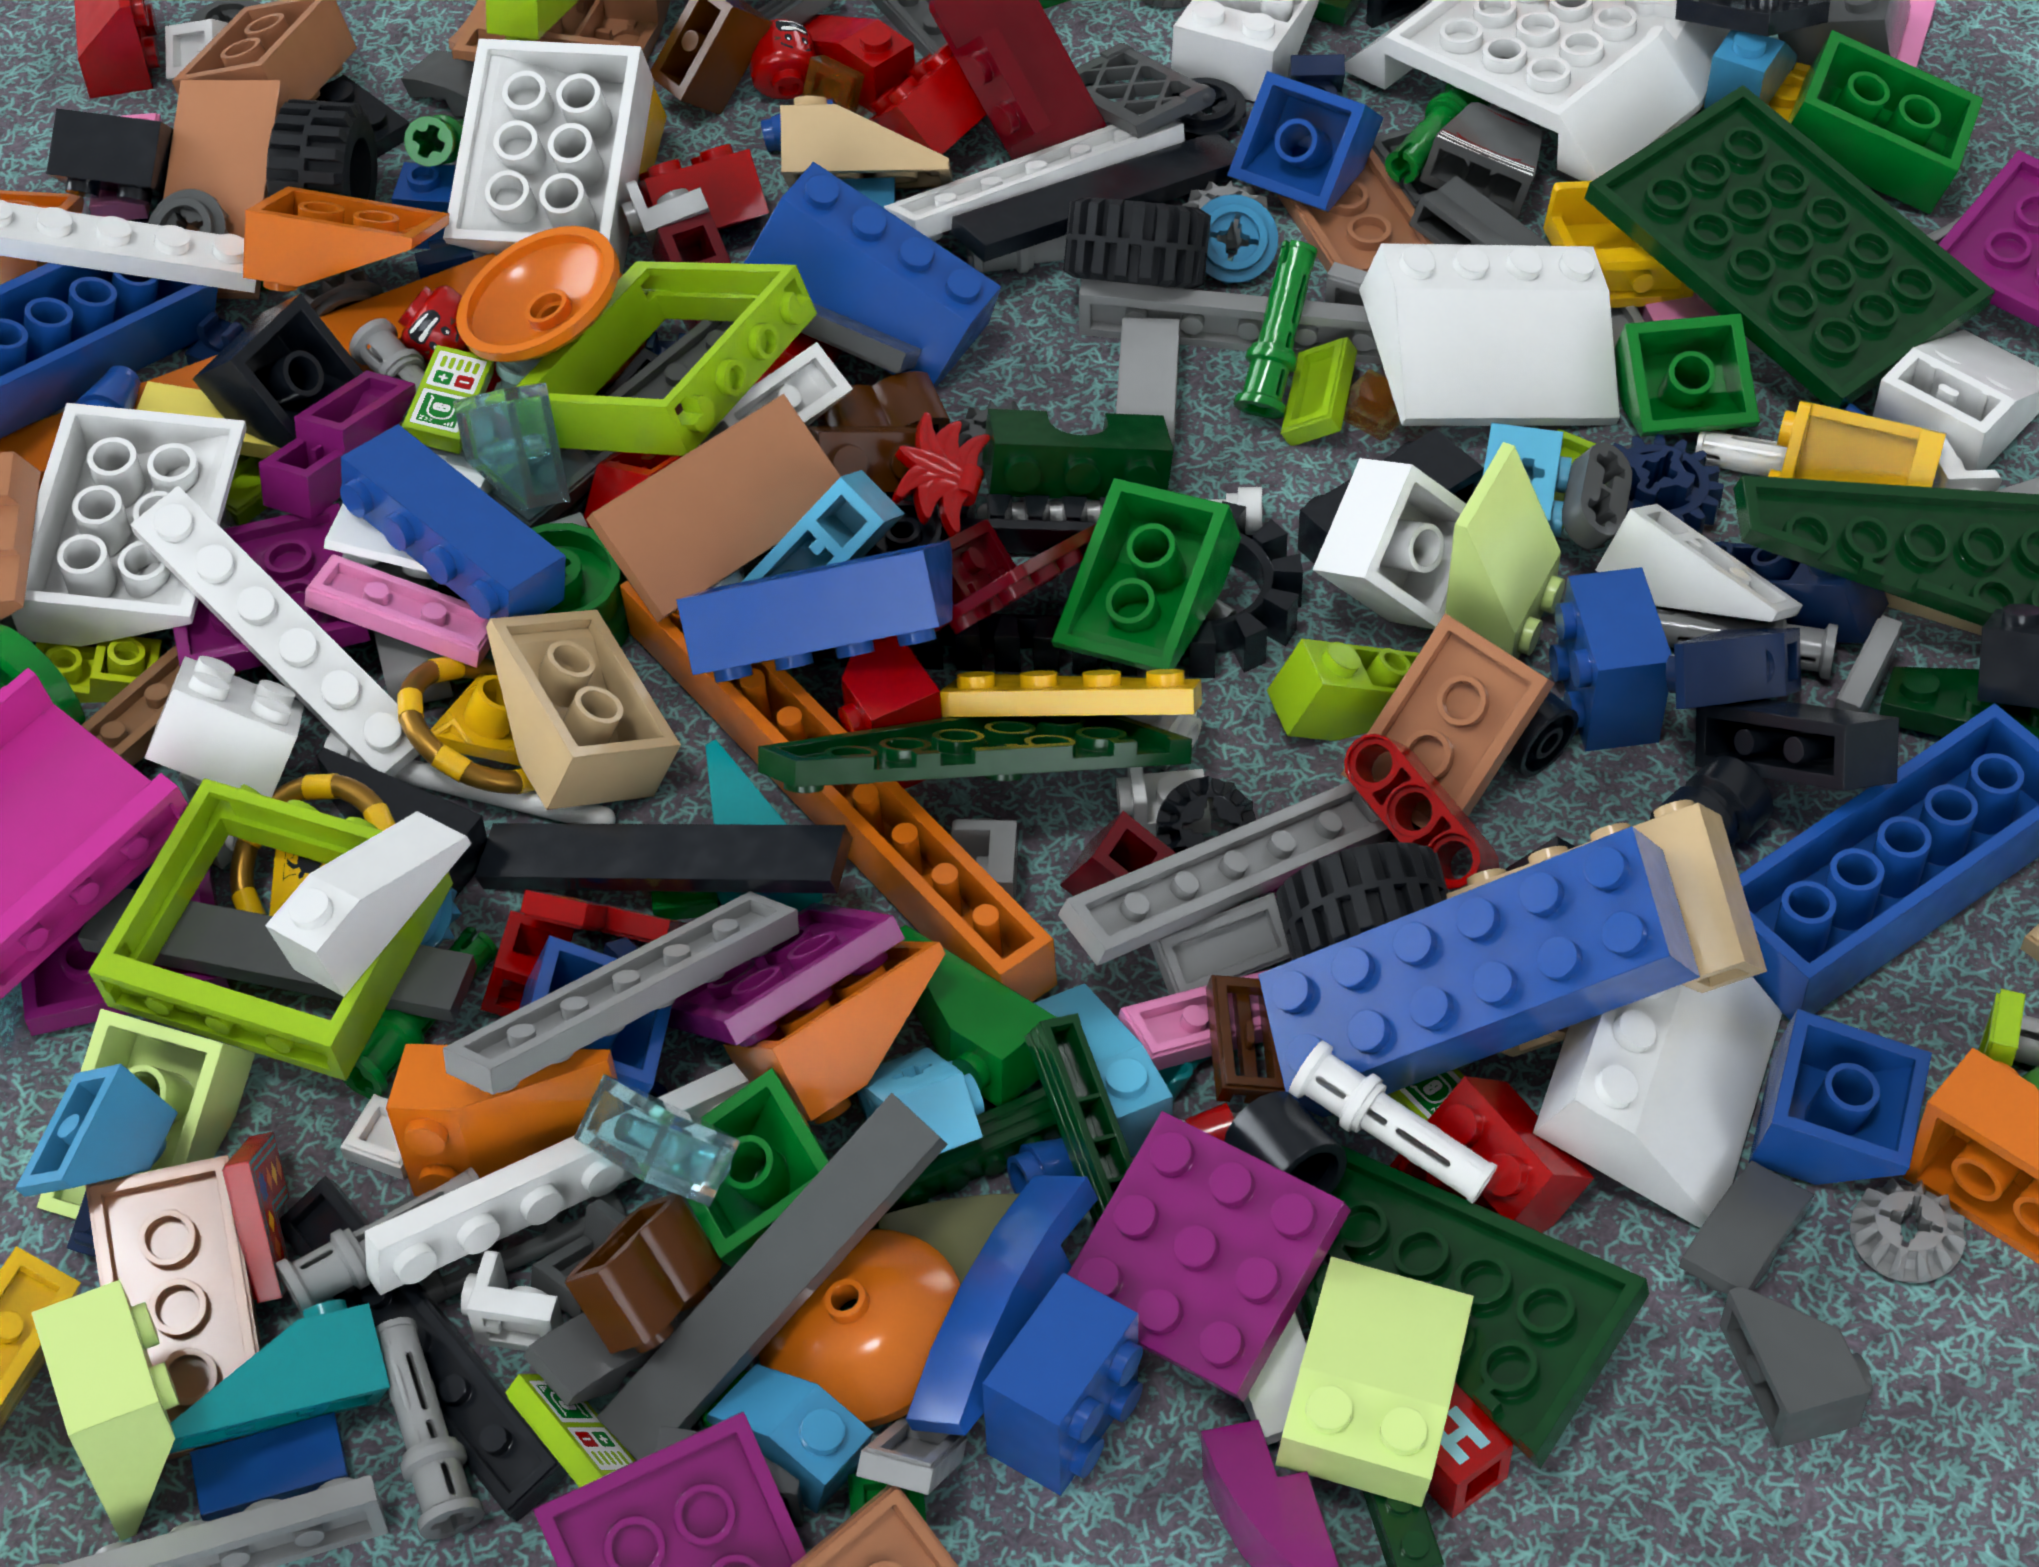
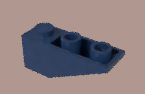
M1725 541L1714 543L1803 605L1797 616L1785 618L1787 624L1825 629L1828 624L1839 625L1836 642L1864 643L1877 619L1882 616L1889 605L1885 592L1749 544Z
M1800 628L1724 629L1674 644V654L1669 655L1667 659L1666 683L1669 692L1676 693V709L1782 697L1801 691Z

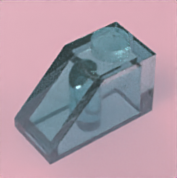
M546 383L503 388L453 401L465 460L520 511L571 501Z
M603 1074L574 1136V1139L642 1181L709 1207L720 1184L723 1183L729 1174L732 1158L740 1143V1140L705 1120L606 1074Z

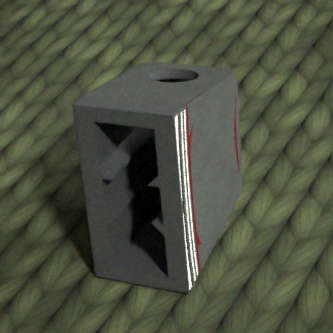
M1471 102L1435 136L1420 182L1439 189L1457 175L1515 219H1518L1536 173L1543 131L1539 127L1525 122L1523 117L1506 109L1496 110L1479 102Z

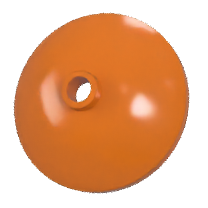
M582 226L552 228L535 233L516 242L488 262L465 290L456 316L460 337L475 355L496 362L534 360L565 347L587 331L608 306L619 278L620 265L617 253L603 234Z
M871 1229L759 1352L760 1363L762 1366L818 1384L868 1428L892 1422L908 1414L930 1349L961 1282L947 1259L927 1242L903 1232ZM858 1299L852 1308L840 1311V1308L845 1303Z

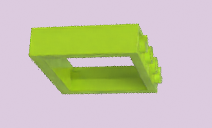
M636 261L618 280L613 296L598 320L573 342L544 356L504 399L528 446L684 456L704 441L817 315V312L796 265ZM666 319L734 321L664 399L595 396ZM681 403L683 410L677 415L675 408Z
M204 778L88 972L108 1007L347 1081L453 882L448 871L343 997L331 1020L154 966L153 963L229 835L327 864L383 831L362 818L348 817L345 820L319 812L310 804L300 800L292 799L284 802L261 795L255 789L245 784H242L240 788H236Z

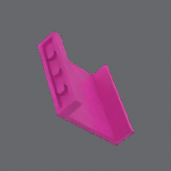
M29 668L25 669L13 681L0 689V1000L155 861L188 806L179 787L165 775L160 773L152 781L57 707L52 702L36 673Z

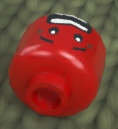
M786 19L770 20L773 22L771 27L758 42L751 56L749 69L752 82L762 95L772 99H793L807 92L816 83L819 74L812 36L804 26Z
M441 285L434 291L425 286L398 320V323L404 327L401 334L402 343L408 349L418 351L427 364H429L437 345L473 353L460 337L456 324L457 310L462 295L448 285Z

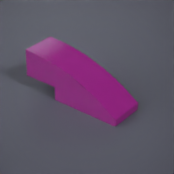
M366 370L294 416L296 439L259 462L263 505L313 520L331 504L336 502L341 497V456L399 424L416 394L415 383Z
M1259 1419L1201 1431L1202 1469L1207 1490L1218 1517L1238 1551L1251 1567H1339L1307 1471L1277 1477Z

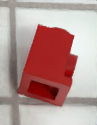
M511 910L480 1010L504 1017L518 1010L526 982L549 935L571 942L574 929L524 917V914Z

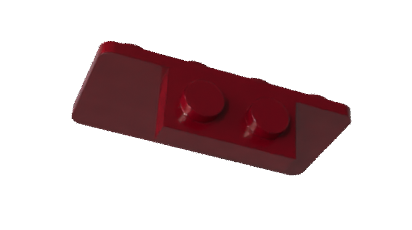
M1039 0L930 1V13L1012 160L1107 127Z
M988 519L946 539L950 540L952 548L953 620L940 627H936L935 632L950 625L956 635L1006 605L1038 589L1075 564L1082 562L1096 524L1017 567Z

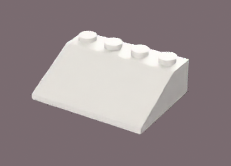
M499 39L478 40L448 213H450L449 225L445 227L443 236L446 243L486 254L494 252L497 256L511 245L535 233L563 226H582L596 230L608 239L617 253L620 265L619 272L623 274L630 226L621 204L631 201L625 183L636 180L638 183L654 84L653 76L641 46Z
M1380 244L1359 292L1402 426H1491V423L1515 426L1617 424L1620 419L1610 294L1593 246Z
M67 403L38 492L24 607L11 614L17 632L31 642L82 647L192 624L199 599L134 535L130 524L175 487L179 486L220 526L247 430L246 422L244 420Z
M1752 976L1705 993L1678 985L1568 1027L1533 1134L1701 1229L1733 1183L1781 1020V1010Z

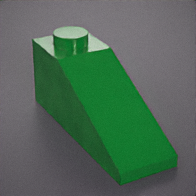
M907 925L900 928L905 937L902 941L933 942ZM944 949L945 956L913 1010L938 1055L947 1062L952 1061V1065L962 1071L963 1075L970 1073L978 1085L981 1096L998 1107L1014 1100L1040 1079L1025 1036L1040 1021L1057 1017Z

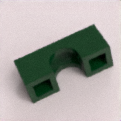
M988 409L985 434H989L991 438L983 450L982 462L989 494L1012 495V497L1041 495L1056 499H1062V496L1087 497V500H1100V497H1107L1114 478L1168 490L1174 450L1164 415L1105 413L1102 432L1093 435H1075L1055 428L1049 421L1047 411Z

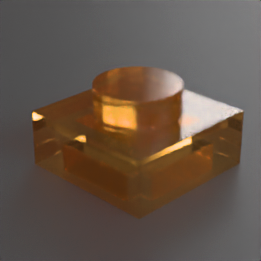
M825 55L810 57L802 96H822L827 98V100L833 98L837 105L856 113L865 74Z
M1369 369L1350 387L1343 421L1380 441H1383L1401 422L1387 378Z

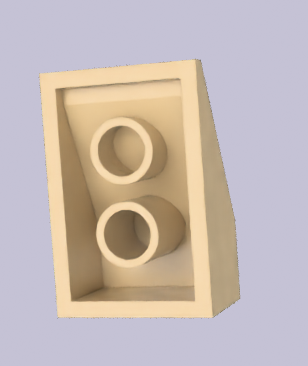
M799 96L794 98V105H780L781 173L789 188L812 162L820 165L839 179L895 177V189L936 188L953 182L948 157L837 104H827V98Z
M598 610L490 618L486 630L518 761L546 810L654 797L681 744Z

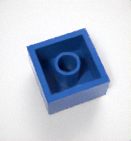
M1643 568L1568 576L1564 602L1557 603L1555 607V623L1559 639L1558 644L1551 645L1549 648V664L1553 680L1555 682H1564L1566 689L1564 702L1577 711L1579 717L1577 728L1585 752L1659 743L1669 692L1666 683V664L1669 655L1672 653Z
M1063 1272L982 1383L987 1454L1060 1496L1075 1475L1082 1479L1087 1477L1102 1453L1104 1447L1102 1436L1114 1419L1121 1423L1127 1420L1135 1409L1143 1390V1384L1138 1382V1366L1143 1355V1347L1138 1345L1139 1313Z

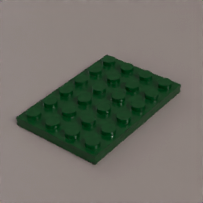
M1744 85L1590 182L1584 198L1720 315L1741 313L1745 336L1829 407L1832 406L1838 409L1847 407L1848 403L1854 402L1878 385L1881 379L1913 347L1947 336L1988 307L1995 293L1985 282Z

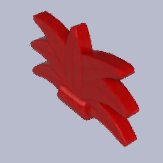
M925 412L917 426L915 447L900 446L895 453V457L909 470L898 484L892 501L895 504H899L904 498L913 494L917 516L924 525L928 522L934 507L938 504L943 527L948 536L952 537L960 531L961 507L971 506L976 501L984 477L983 470L977 466V459L991 436L989 434L975 436L959 447L958 440L962 422L954 421L935 434L931 414Z

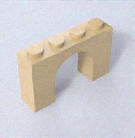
M1679 800L1657 808L1653 812L1654 819L1633 826L1663 849L1700 974V978L1681 985L1697 992L1705 993L1767 972L1722 816L1700 803H1694L1693 800ZM1617 823L1599 828L1590 834V842L1631 827V825L1628 823ZM1585 844L1568 849L1566 846H1553L1541 849L1528 857L1529 864L1508 872L1503 868H1494L1475 873L1467 878L1468 886L1447 893V899ZM1568 1027L1499 1053L1515 1057L1560 1042L1565 1039Z

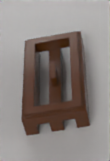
M1211 975L1206 986L1216 1101L1230 1102L1233 1095H1242L1243 1103L1250 1104L1260 1096L1274 1091L1285 1092L1259 979ZM1227 993H1232L1240 1076L1235 1074ZM1249 995H1256L1259 1000L1267 1078L1258 1077L1254 1044L1255 1034Z

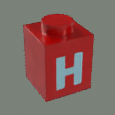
M1456 1382L1454 1383L1432 1480L1427 1491L1451 1518L1457 1516L1508 1478L1513 1450V1442Z

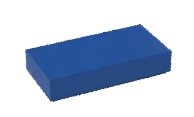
M334 1412L190 1452L200 1515L204 1521H212L243 1512L248 1506L261 1500H284L318 1490L321 1485L330 1480L349 1477L339 1423Z

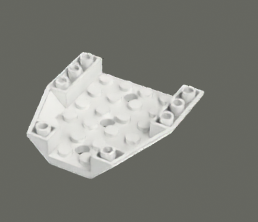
M1428 0L1345 62V72L1384 90L1413 68L1425 72L1456 88L1539 124L1541 127L1558 133L1557 170L1581 181H1593L1683 124L1700 111L1706 98L1712 57L1730 32V29L1676 20L1677 0Z

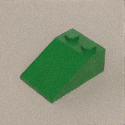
M1114 478L1051 641L1053 646L1148 671L1175 669L1222 592L1239 546L1241 536L1230 505Z

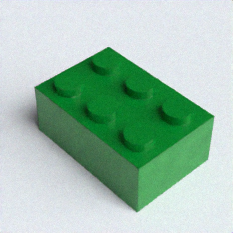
M1832 30L1805 76L1788 122L1866 186L1931 214L1959 171L1984 98Z

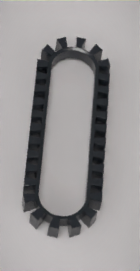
M884 492L892 500L894 492ZM987 494L988 520L1008 553L1040 554L1097 523L1088 522L1087 497L1062 496L1063 521H1050L1049 496L1024 495L1025 520H1013L1012 495ZM1100 497V513L1106 497ZM1222 501L1223 504L1230 505L1241 536L1232 564L1245 570L1254 578L1261 592L1256 600L1243 611L1230 617L1203 621L1184 652L1189 653V678H1215L1216 653L1232 649L1245 673L1266 663L1267 636L1286 647L1297 630L1298 608H1301L1303 568L1300 553L1286 556L1288 533L1272 519L1254 533L1252 539L1246 536V506ZM975 504L961 507L959 533L985 520L975 519ZM936 505L933 511L938 515ZM942 524V539L944 541L950 537ZM771 550L744 567V579ZM992 614L956 635L950 625L936 632L937 639L916 644L917 660L924 669L944 670L942 645L955 646L957 670L982 671L981 647H994L996 672H1021L1020 648H1033L1034 671H1056L1060 673L1059 649L1061 648L1054 647L1051 641L1061 616ZM823 650L812 652L814 663L811 664L820 666ZM1072 651V674H1082L1086 671L1098 670L1097 657ZM850 657L840 658L841 667L847 666ZM1111 661V670L1121 671L1123 676H1137L1136 667Z

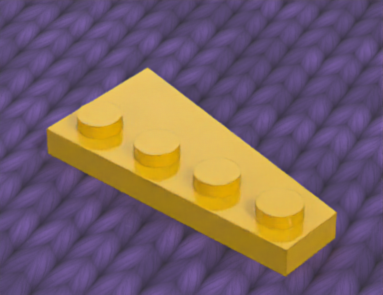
M1180 669L1150 670L1146 672V678L1121 677V671L1092 670L1083 672L1082 676H1058L1056 671L1022 672L1019 675L974 671L957 674V678L940 691L942 717L1195 714L1202 705L1201 679H1185L1184 670Z

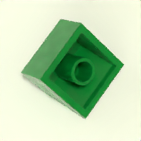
M1741 313L1628 323L1624 325L1614 348L1616 376L1621 406L1640 437L1656 436L1657 434L1668 435L1757 427L1759 425L1760 418Z
M773 1068L657 1148L719 1258L732 1268L830 1161L779 1074Z

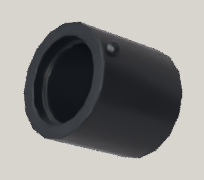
M1274 1091L1260 1096L1248 1104L1233 1119L1225 1134L1224 1142L1328 1194H1331L1337 1187L1345 1173L1347 1165L1345 1150L1297 1098L1289 1092Z

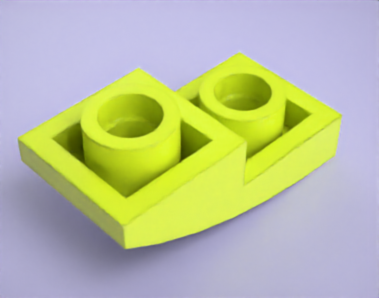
M131 636L97 643L96 647L36 642V647L50 659L65 677L80 703L109 702L160 658L162 640Z

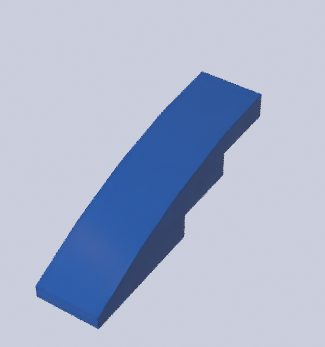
M1034 1175L995 1226L961 1283L930 1349L906 1417L911 1430L965 1436L984 1413L982 1383L1063 1272L1067 1274L1072 1267L1061 1244L1098 1200L1087 1176Z

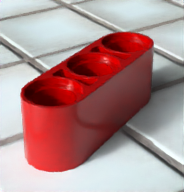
M1375 733L1363 735L1351 744L1344 759L1345 773L1349 781L1399 842L1428 846L1433 849L1434 853H1437L1448 890L1455 891L1468 886L1467 878L1475 873L1499 868V859L1494 848L1412 750L1395 740ZM1389 752L1392 756L1391 771L1386 778L1375 782L1372 775L1373 764L1378 756ZM1429 799L1432 805L1431 819L1425 827L1415 830L1411 821L1413 809L1419 802ZM1469 847L1473 859L1471 869L1462 878L1455 879L1451 872L1452 858L1457 851Z

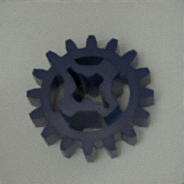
M1659 434L1656 435L1653 444H1645L1638 435L1632 436L1630 449H1626L1617 443L1613 444L1625 455L1632 469V484L1626 515L1631 508L1658 504L1701 535L1704 524L1714 525L1718 508L1721 505L1724 484L1718 482L1720 474L1718 466H1705L1707 453L1704 450L1689 454L1686 452L1687 441L1681 439L1672 447L1665 445L1664 436Z

